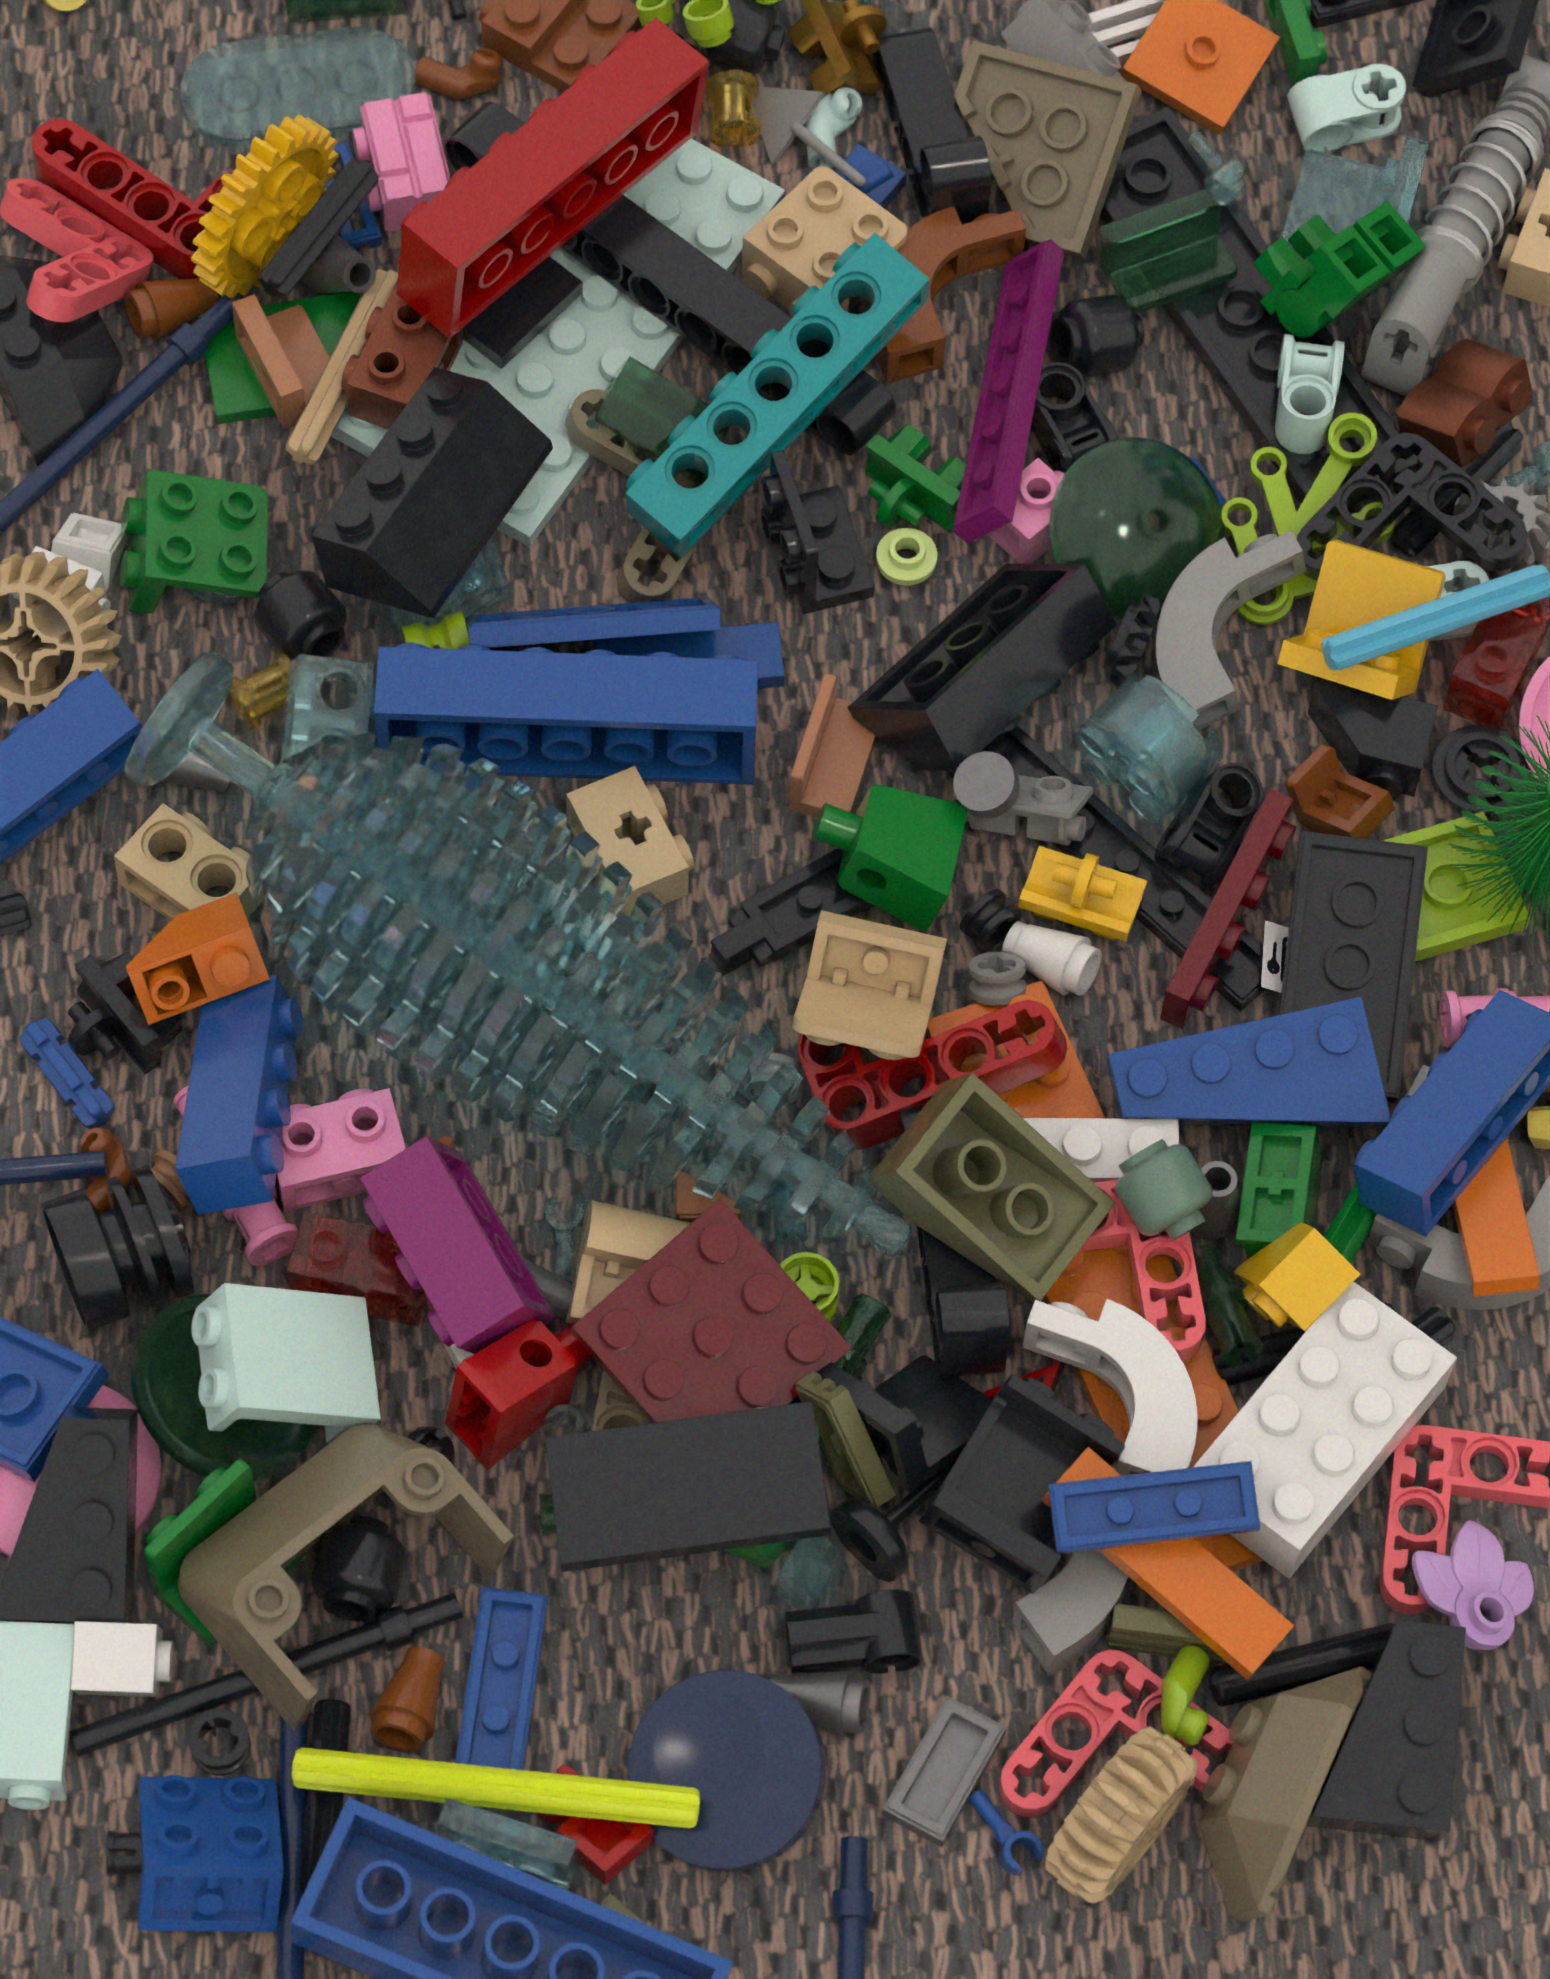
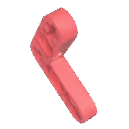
M15 178L7 183L0 205L2 219L62 257L38 268L33 274L26 296V304L36 315L55 322H71L124 298L126 292L136 289L138 282L147 281L153 263V254L146 246L39 181L29 178Z
M1117 1180L1093 1182L1115 1204L1106 1215V1223L1101 1228L1094 1230L1079 1251L1128 1246L1140 1316L1160 1331L1164 1329L1167 1318L1166 1302L1177 1299L1175 1310L1178 1324L1180 1327H1190L1185 1331L1184 1340L1173 1341L1170 1331L1164 1330L1160 1332L1173 1346L1182 1361L1190 1359L1198 1352L1203 1342L1206 1324L1190 1232L1174 1241H1171L1166 1231H1163L1162 1235L1153 1238L1142 1235L1116 1195L1115 1184ZM1168 1255L1180 1263L1182 1275L1173 1282L1161 1283L1151 1278L1147 1273L1145 1265L1154 1256Z
M1415 1425L1393 1451L1391 1458L1379 1581L1380 1592L1386 1604L1395 1611L1406 1615L1420 1614L1431 1607L1421 1594L1420 1589L1417 1595L1405 1594L1404 1583L1393 1578H1402L1407 1566L1409 1551L1432 1550L1434 1553L1445 1555L1451 1495L1550 1509L1548 1477L1527 1473L1523 1483L1524 1486L1514 1484L1520 1467L1519 1457L1528 1458L1524 1471L1545 1472L1548 1463H1550V1442L1439 1426ZM1417 1445L1428 1446L1429 1456L1434 1459H1440V1461L1431 1462L1426 1475L1425 1487H1412L1416 1476L1417 1463L1416 1459L1405 1456L1413 1454ZM1480 1453L1494 1454L1503 1461L1506 1467V1475L1497 1482L1482 1481L1473 1474L1470 1468V1460ZM1400 1484H1403L1407 1488H1401ZM1432 1489H1438L1439 1493L1433 1491ZM1409 1505L1422 1506L1431 1512L1435 1521V1527L1431 1532L1424 1535L1408 1533L1402 1528L1398 1519V1513ZM1394 1545L1401 1548L1402 1550H1395Z
M1106 1650L1093 1656L1007 1760L1001 1772L999 1782V1794L1003 1804L1012 1813L1020 1817L1035 1818L1045 1815L1056 1805L1116 1729L1130 1738L1132 1735L1137 1734L1139 1730L1148 1727L1146 1724L1148 1716L1153 1711L1161 1709L1163 1679L1132 1656L1119 1650ZM1116 1670L1122 1672L1125 1675L1122 1687L1137 1700L1143 1688L1152 1693L1142 1701L1136 1718L1132 1719L1125 1714L1130 1710L1132 1700L1124 1694L1114 1690L1108 1696H1105L1098 1691L1101 1679L1097 1675L1098 1672L1106 1676L1114 1674ZM1191 1702L1190 1707L1194 1709H1201L1195 1703ZM1208 1714L1209 1722L1204 1732L1206 1735L1202 1737L1200 1747L1210 1755L1219 1757L1224 1751L1229 1753L1234 1741L1229 1738L1230 1730ZM1066 1718L1077 1719L1088 1728L1090 1740L1081 1749L1066 1750L1054 1741L1052 1736L1053 1726L1058 1721ZM1178 1738L1175 1739L1186 1749L1189 1747V1745L1185 1744L1182 1740ZM1037 1745H1040L1044 1753L1054 1762L1043 1777L1041 1788L1046 1794L1041 1796L1036 1792H1031L1026 1798H1023L1016 1793L1019 1780L1015 1774L1019 1772L1026 1777L1033 1774L1043 1758V1753L1033 1750ZM1194 1748L1191 1756L1197 1761V1774L1192 1786L1203 1793L1210 1777L1207 1773L1210 1761ZM1057 1764L1068 1767L1067 1771L1061 1772Z

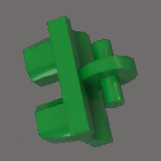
M906 424L888 440L876 433L865 446V451L870 454L865 474L874 480L868 489V495L881 503L876 514V521L886 529H890L903 518L914 527H918L925 517H928L951 534L954 528L966 463L957 457H949L938 471L934 473L922 465L923 461L930 455L931 443L920 431Z

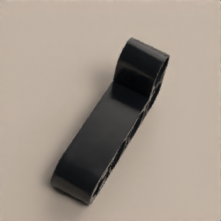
M932 27L877 37L880 48L875 53H872L873 63L884 84L881 90L891 122L897 121L899 125L893 128L906 170L912 169L914 173L908 176L921 217H927L937 211L954 206L963 225L972 222L981 215L988 214L991 192V168L987 149L981 136L968 138Z
M916 1225L934 1360L940 1364L939 1373H937L938 1378L1004 1373L1010 1333L1008 1302L1004 1283H997L996 1277Z

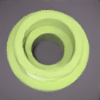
M913 528L895 529L887 533L877 546V567L886 579L902 586L919 584L928 579L934 572L937 565V548L933 540L920 530ZM901 549H911L917 555L906 559L900 557L897 552Z

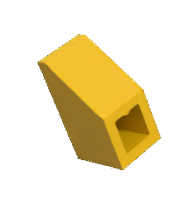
M1302 1222L1245 1260L1234 1271L1247 1285L1239 1295L1266 1321L1270 1319L1279 1328L1288 1322L1303 1331H1306L1360 1275L1314 1227Z

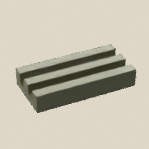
M815 1371L810 1372L796 1382V1392L801 1402H813L815 1423L819 1428L820 1444L840 1488L877 1508L894 1497L896 1494L848 1388L842 1385L836 1387L834 1381L829 1378L822 1380L821 1375Z
M1125 1604L1114 1606L1107 1648L1176 1657L1182 1647L1193 1645L1204 1650L1210 1662L1228 1664L1167 1610Z

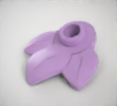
M1472 1520L1465 1522L1455 1536L1450 1556L1430 1551H1416L1412 1555V1567L1421 1594L1432 1608L1449 1616L1450 1626L1466 1627L1464 1646L1474 1650H1492L1500 1647L1510 1639L1515 1628V1617L1527 1610L1532 1602L1534 1594L1533 1579L1526 1563L1520 1561L1505 1562L1501 1545L1495 1535L1486 1527ZM1481 1611L1488 1617L1489 1621L1484 1618Z

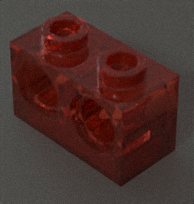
M1544 598L1478 621L1452 674L1443 710L1479 725L1503 728L1547 636L1550 626V598Z
M303 1212L287 1270L290 1290L365 1297L368 1317L419 1327L427 1297L422 1287L418 1290L413 1289L401 1273L395 1256L402 1253L390 1231L383 1234L377 1227Z

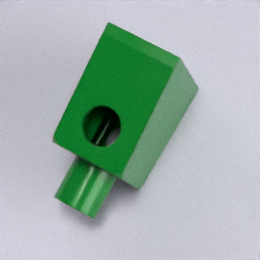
M878 784L869 788L855 814L824 803L816 819L812 839L844 850L837 877V882L842 889L909 925L927 932L949 896L968 812L960 803Z

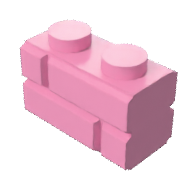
M426 92L400 96L397 101L388 98L365 102L360 107L362 127L352 129L356 159L369 161L373 165L372 169L379 175L377 185L366 197L371 213L381 212L384 229L388 232L401 230L402 221L410 209L421 201L426 203L431 201L445 189L450 179L431 95H428Z

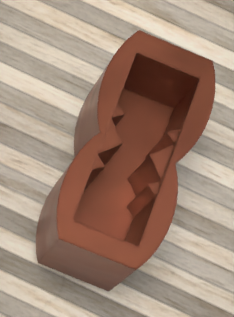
M1468 338L1457 342L1442 357L1432 376L1417 384L1402 402L1396 414L1400 432L1413 433L1423 437L1461 468L1469 465L1490 449L1495 440L1497 428L1509 423L1528 406L1532 395V386L1526 360Z

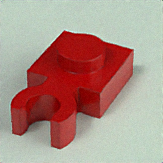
M561 1765L556 1769L557 1774L579 1776L574 1769L566 1765ZM536 1813L538 1817L546 1822L563 1823L556 1829V1843L604 1885L609 1883L653 1843L654 1828L649 1824Z

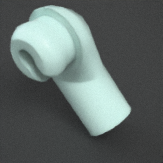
M841 87L834 94L826 95L808 118L804 127L837 154L835 139L854 123L856 116L861 112L863 103L860 95L850 87ZM806 144L808 164L811 168L815 169L820 166L833 167Z

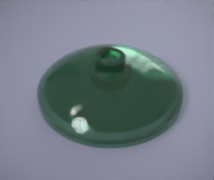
M1121 438L1109 441L1088 451L1063 476L1055 492L1050 512L1052 549L1057 564H1085L1112 616L1123 620L1131 600L1141 603L1145 592L1158 598L1162 609L1168 592L1185 567L1210 545L1225 537V524L1222 522L1221 513L1222 508L1209 479L1195 462L1184 453L1170 445L1152 439ZM1149 512L1158 516L1161 523L1159 532H1155L1149 527L1147 522Z
M211 1294L194 1295L174 1302L162 1310L144 1329L137 1341L131 1362L130 1378L133 1399L138 1414L149 1434L176 1462L204 1477H207L221 1467L227 1470L240 1458L251 1467L253 1482L272 1477L281 1472L305 1450L315 1433L317 1425L238 1419L224 1431L208 1430L206 1410L200 1403L198 1393L201 1378L199 1348L193 1341L191 1328L196 1308Z

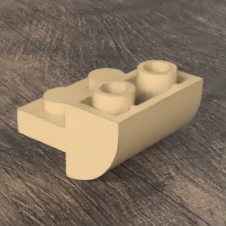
M590 1200L586 1205L574 1265L577 1269L566 1323L575 1324L691 1223Z

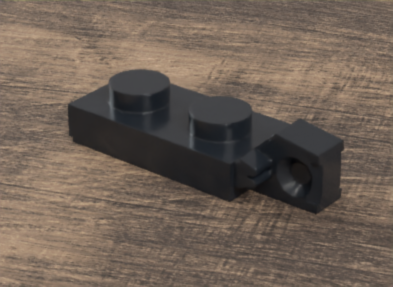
M834 849L740 903L739 911L728 919V925L731 929L710 942L712 947L709 958L723 976L754 959L759 967L769 964L771 961L776 962L814 940L821 910L854 917L874 906L842 889L838 884L837 877L844 850Z

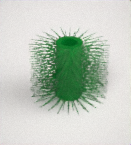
M1537 715V717H1538V719H1539V721H1540V723H1541V725H1542V727H1543V729H1544V731H1545V734H1546V736H1547V738H1548V740H1549V742H1550V737H1549V736H1550V731H1549V728H1548V726H1547V723H1546V721H1545V724H1546V727H1547L1549 736H1548V734H1547V732H1546V730H1545V728H1544V726H1543V724H1542V722H1541L1539 716ZM1519 726L1542 755L1547 769L1541 765L1540 757H1538L1539 763L1535 761L1532 750L1530 751L1533 759L1529 756L1524 745L1523 747L1527 755L1519 744L1517 746L1511 738L1507 739L1505 736L1504 738L1500 736L1528 760L1536 773L1526 769L1525 765H1523L1524 768L1521 767L1517 759V764H1515L1510 755L1511 761L1504 753L1501 754L1499 751L1495 752L1494 750L1489 752V754L1509 763L1524 780L1512 778L1510 774V777H1507L1503 770H1501L1502 774L1492 766H1483V773L1501 777L1515 792H1504L1503 788L1500 791L1495 784L1498 789L1497 791L1490 782L1488 784L1485 780H1483L1484 782L1476 780V787L1481 788L1479 789L1480 791H1488L1484 792V794H1497L1509 807L1492 806L1483 796L1478 798L1472 794L1468 796V799L1471 800L1469 802L1476 803L1472 805L1484 806L1477 808H1490V810H1483V812L1493 811L1494 813H1491V815L1496 814L1501 821L1480 819L1468 809H1462L1461 812L1463 813L1461 814H1463V817H1467L1465 818L1466 820H1474L1470 823H1484L1476 826L1486 825L1488 827L1484 829L1490 828L1499 836L1475 834L1457 825H1454L1456 826L1454 828L1459 829L1455 831L1463 832L1458 834L1472 835L1463 837H1479L1469 839V841L1483 839L1485 841L1477 842V844L1489 842L1491 844L1486 846L1494 844L1498 848L1494 850H1478L1453 844L1449 845L1456 846L1452 847L1455 849H1463L1456 851L1471 852L1463 853L1462 855L1483 853L1471 856L1470 858L1486 854L1490 855L1479 861L1492 856H1498V858L1489 864H1449V866H1466L1455 869L1477 867L1463 872L1488 867L1472 875L1500 866L1483 876L1482 879L1456 885L1461 886L1482 881L1465 888L1468 889L1495 878V880L1476 890V892L1510 874L1491 889L1487 895L1469 904V906L1503 888L1483 904L1482 908L1516 882L1495 905L1496 907L1517 884L1519 885L1488 921L1516 894L1507 907L1509 909L1500 921L1502 922L1523 890L1527 891L1508 935L1529 894L1533 893L1523 933L1525 932L1536 894L1530 917L1532 919L1534 912L1531 942L1533 943L1536 911L1541 895L1539 929L1545 895L1547 938L1548 912L1550 916V755L1547 742L1545 743L1548 757L1545 755L1539 735L1538 739L1542 751L1532 731L1530 730L1533 739L1524 726V730ZM1501 857L1507 859V860H1504V861L1492 863V862L1498 860V859L1501 858ZM1508 866L1501 874L1486 877L1496 870ZM1511 877H1513V879H1512L1511 881H1509V882L1505 883L1504 885L1500 886L1499 888L1495 889V888L1498 887L1500 884H1502L1504 881H1506L1507 879L1509 880Z

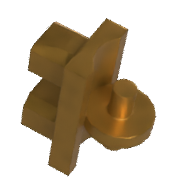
M801 0L806 13L787 31L794 46L802 55L814 59L825 51L827 59L813 69L809 75L815 91L824 92L826 96L834 94L841 87H850L871 96L882 88L884 84L870 54L875 53L880 48L877 37L885 31L887 26V18L883 10L879 6L872 4L861 5L859 0H846L844 3L841 1Z

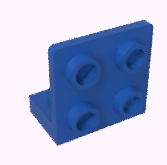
M180 1775L141 1777L139 1780V1811L142 1864L137 1906L138 1930L277 1932L284 1867L276 1781L247 1776L235 1778L184 1777Z

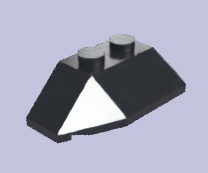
M0 255V394L34 461L39 466L111 399L123 360L98 310L77 320L65 323L47 320L36 315L28 308L26 296L33 274L38 268L51 262Z

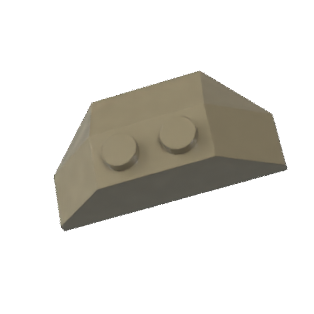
M1358 1667L1248 1703L1236 1715L1229 1731V1738L1234 1742L1225 1763L1220 1764L1212 1772L1205 1785L1203 1799L1208 1802L1199 1820L1229 1916L1244 1922L1270 1915L1280 1886L1363 1691H1365L1372 1676V1673L1365 1668Z

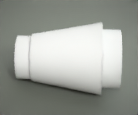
M1016 921L1006 935L1002 952L1013 953L1025 960V970L1038 979L1043 980L1045 984L1063 996L1069 994V992L1078 996L1085 994L1098 973L1102 958L1101 950L1091 946V941L1088 937L1032 924L1028 925L1021 921Z

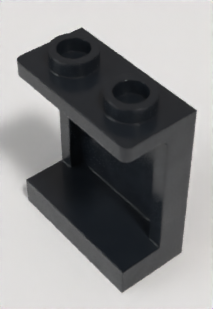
M1011 1374L995 1394L918 1522L1033 1594L1049 1578L1062 1556L1055 1549L1051 1509L1042 1502L1043 1497L1048 1492V1485L1055 1484L1088 1447L1112 1466L1122 1454L1125 1445L1114 1438L1113 1430L1099 1418L1084 1413L1078 1415L1057 1402V1395L1044 1383L1029 1377L1021 1379Z

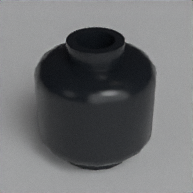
M728 0L734 19L731 37L721 45L704 47L705 58L709 60L711 65L747 75H755L763 68L766 58L774 61L778 60L786 27L776 24L777 10L773 3L759 4L755 0Z
M1112 294L1071 300L1062 308L1059 317L1053 321L1050 335L1051 346L1058 362L1071 365L1083 377L1124 371L1134 362L1138 349L1143 344L1144 325L1141 317L1136 312H1133L1128 302L1118 295Z
M295 571L290 574L281 572L272 576L264 583L260 589V600L254 612L255 624L280 655L290 662L308 661L309 663H316L331 655L339 647L345 636L346 608L331 589L326 587V584L319 576L312 571Z
M354 1516L350 1519L349 1523L332 1526L323 1534L311 1577V1584L314 1593L323 1601V1608L328 1613L350 1621H369L375 1617L376 1613L389 1609L395 1603L406 1562V1552L403 1544L395 1536L388 1533L389 1526L385 1522L369 1516Z

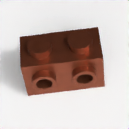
M396 287L393 288L384 308L376 306L372 311L365 331L366 345L360 356L351 355L341 380V388L347 390L349 416L388 430L434 367L450 371L463 344V329L449 339L397 296Z

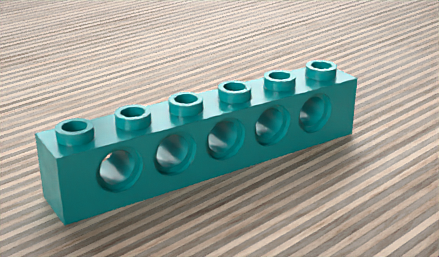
M875 232L862 246L856 242L851 244L835 262L832 269L835 274L821 289L814 285L805 291L791 311L794 317L783 329L778 332L773 328L765 333L750 353V357L753 360L737 376L734 372L725 375L709 396V400L712 403L696 419L692 415L684 418L675 427L667 440L670 447L655 462L651 459L643 461L628 478L625 485L628 488V491L625 493L627 513L681 560L770 467L771 453L785 451L928 301L930 279ZM850 297H862L870 302L872 307L865 313L851 314L846 312L840 304ZM816 339L827 343L831 350L822 357L812 358L804 355L799 350V347L806 341ZM775 382L786 386L790 392L781 400L769 401L762 398L758 394V390L767 383ZM727 426L741 427L749 434L743 442L735 445L725 444L716 437L717 433ZM687 469L699 470L707 477L701 486L692 489L681 487L674 479L680 472Z

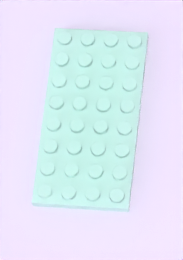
M690 139L623 195L721 267L732 273L742 260L743 236L785 197V189L699 142ZM558 248L550 257L583 281V293L502 369L465 340H463L460 351L450 369L451 372L487 381L552 442V451L497 527V530L528 547L533 544L596 458L575 445L566 432L565 421L574 400L583 392L601 389L634 406L683 340V337L628 298L562 248ZM347 404L331 437L369 457L388 429L349 416ZM594 411L588 417L586 425L591 429L597 430L598 426L602 424L604 416Z

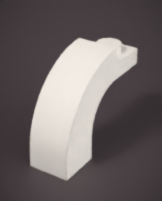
M1106 1299L1099 1321L1088 1318L1084 1311L1068 1303L1053 1302L1049 1305L1035 1300L1027 1320L1022 1348L1094 1373L1116 1391L1126 1408L1129 1420V1433L1124 1444L1125 1448L1118 1460L1116 1471L1124 1476L1189 1468L1197 1434L1196 1398L1184 1363L1165 1336L1136 1312L1109 1299Z

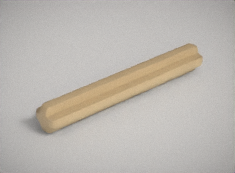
M380 269L376 270V278L373 285L362 293L286 443V451L292 455L294 462L300 465L303 462L314 465L323 454L348 404L347 390L341 388L345 366L351 355L360 356L366 345L365 331L372 311L376 306L384 308L393 288H397L398 273L391 269L388 272Z

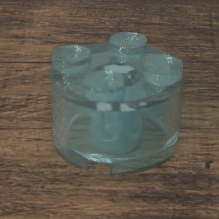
M1131 673L1080 726L1078 734L1079 739L1089 753L1082 760L1085 769L1104 786L1109 787L1115 780L1132 793L1129 796V802L1143 818L1152 823H1156L1163 815L1170 814L1221 762L1223 751L1213 731L1203 739L1201 734L1192 725L1200 715L1183 697L1168 685L1150 675H1146L1138 683L1137 673Z

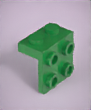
M148 469L135 498L127 497L122 511L121 531L123 534H130V550H125L120 568V586L129 588L128 612L140 614L154 613L166 586L251 598L259 597L260 589L267 581L268 494L265 489L258 485Z

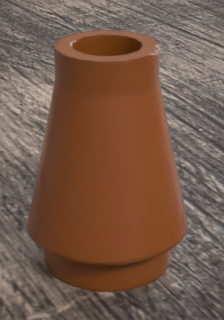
M200 277L142 281L137 283L136 289L125 293L124 303L129 323L138 338L152 336L154 340H158L178 329L184 323L196 319L199 314L205 313L219 300L217 292L199 281Z
M413 1646L407 1649L403 1662L369 1712V1717L373 1722L370 1733L377 1742L395 1751L413 1753L422 1748L424 1741L433 1737L440 1678L445 1665V1660L440 1654L420 1646Z

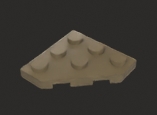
M972 40L954 98L974 135L982 137L987 149L991 171L1012 211L1019 210L1026 226L1025 239L1032 245H1038L1051 239L1064 250V254L1086 259L1142 90L1137 84Z

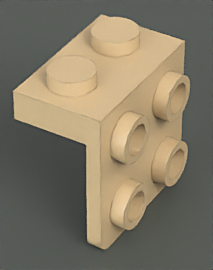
M820 166L805 177L743 236L742 275L750 288L765 299L771 296L788 309L791 318H793L794 315L791 311L798 299L810 287L815 285L821 289L835 274L832 270L835 262L851 244L856 242L862 246L875 232L897 251L907 240V226L832 169ZM849 298L840 304L846 312H848Z
M821 910L807 977L794 1014L792 1028L796 1032L805 1034L809 1040L821 1045L834 1046L845 1043L867 1048L872 1054L888 1060L918 1057L933 1007L947 938Z

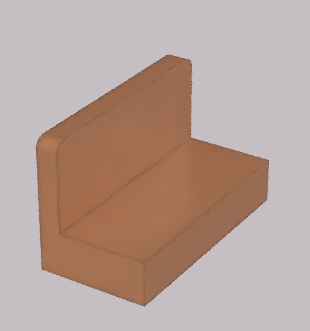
M255 294L232 302L235 336L283 429L296 425L330 358L302 306L296 305L266 317Z
M826 672L823 676L790 776L788 809L818 817L824 803L853 813L877 740L876 735L852 717L847 707L853 702L836 698L837 675Z

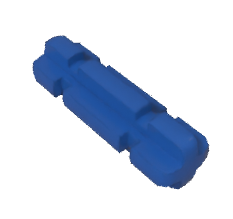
M47 1018L29 1023L25 1027L26 1030L19 1037L20 1044L33 1060L40 1058L41 1061L37 1063L38 1068L67 1105H70L72 1102L75 1104L71 1110L84 1127L92 1129L98 1125L102 1126L109 1121V1117L115 1111V1103L103 1087L100 1086L95 1089L94 1086L98 1083L97 1079L68 1042L60 1043L64 1038L54 1023Z

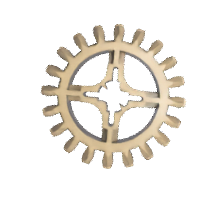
M42 551L33 552L25 558L21 553L12 554L3 559L2 564L0 563V700L3 698L7 699L8 716L19 715L26 709L29 716L39 714L59 698L60 692L67 684L79 677H87L97 668L110 682L111 680L106 673L115 669L120 660L109 649L117 646L123 635L107 628V624L115 619L118 611L112 609L102 610L98 601L103 598L106 588L97 587L90 591L85 585L89 569H78L70 575L67 557H56L48 563L45 553ZM19 592L20 605L14 608V619L9 622H1L2 611L10 593ZM66 651H74L72 668L67 678L56 679L55 667L61 664V654Z
M1150 1726L1132 1735L1125 1745L1120 1746L1112 1759L1106 1762L1104 1768L1096 1778L1092 1779L1090 1786L1077 1800V1804L1070 1814L1064 1819V1824L1054 1836V1842L1047 1850L1045 1870L1057 1879V1883L1072 1895L1080 1896L1088 1903L1094 1904L1111 1895L1115 1888L1125 1880L1158 1836L1164 1831L1170 1819L1177 1812V1808L1188 1795V1789L1195 1781L1197 1761L1185 1751L1186 1748L1168 1734L1163 1735Z

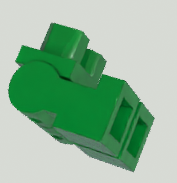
M1389 201L1337 235L1321 216L1317 214L1300 226L1288 238V242L1284 237L1271 244L1253 263L1254 267L1272 287L1260 302L1271 315L1277 311L1280 322L1291 334L1301 338L1310 337L1321 330L1326 324L1331 323L1355 307L1361 300L1368 298L1377 292L1381 286L1398 276L1427 246Z

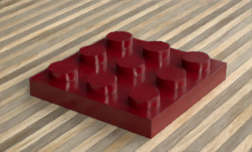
M721 1198L569 1330L650 1423L787 1405L798 1396L796 1382L812 1371H819L830 1362L836 1363L852 1348Z

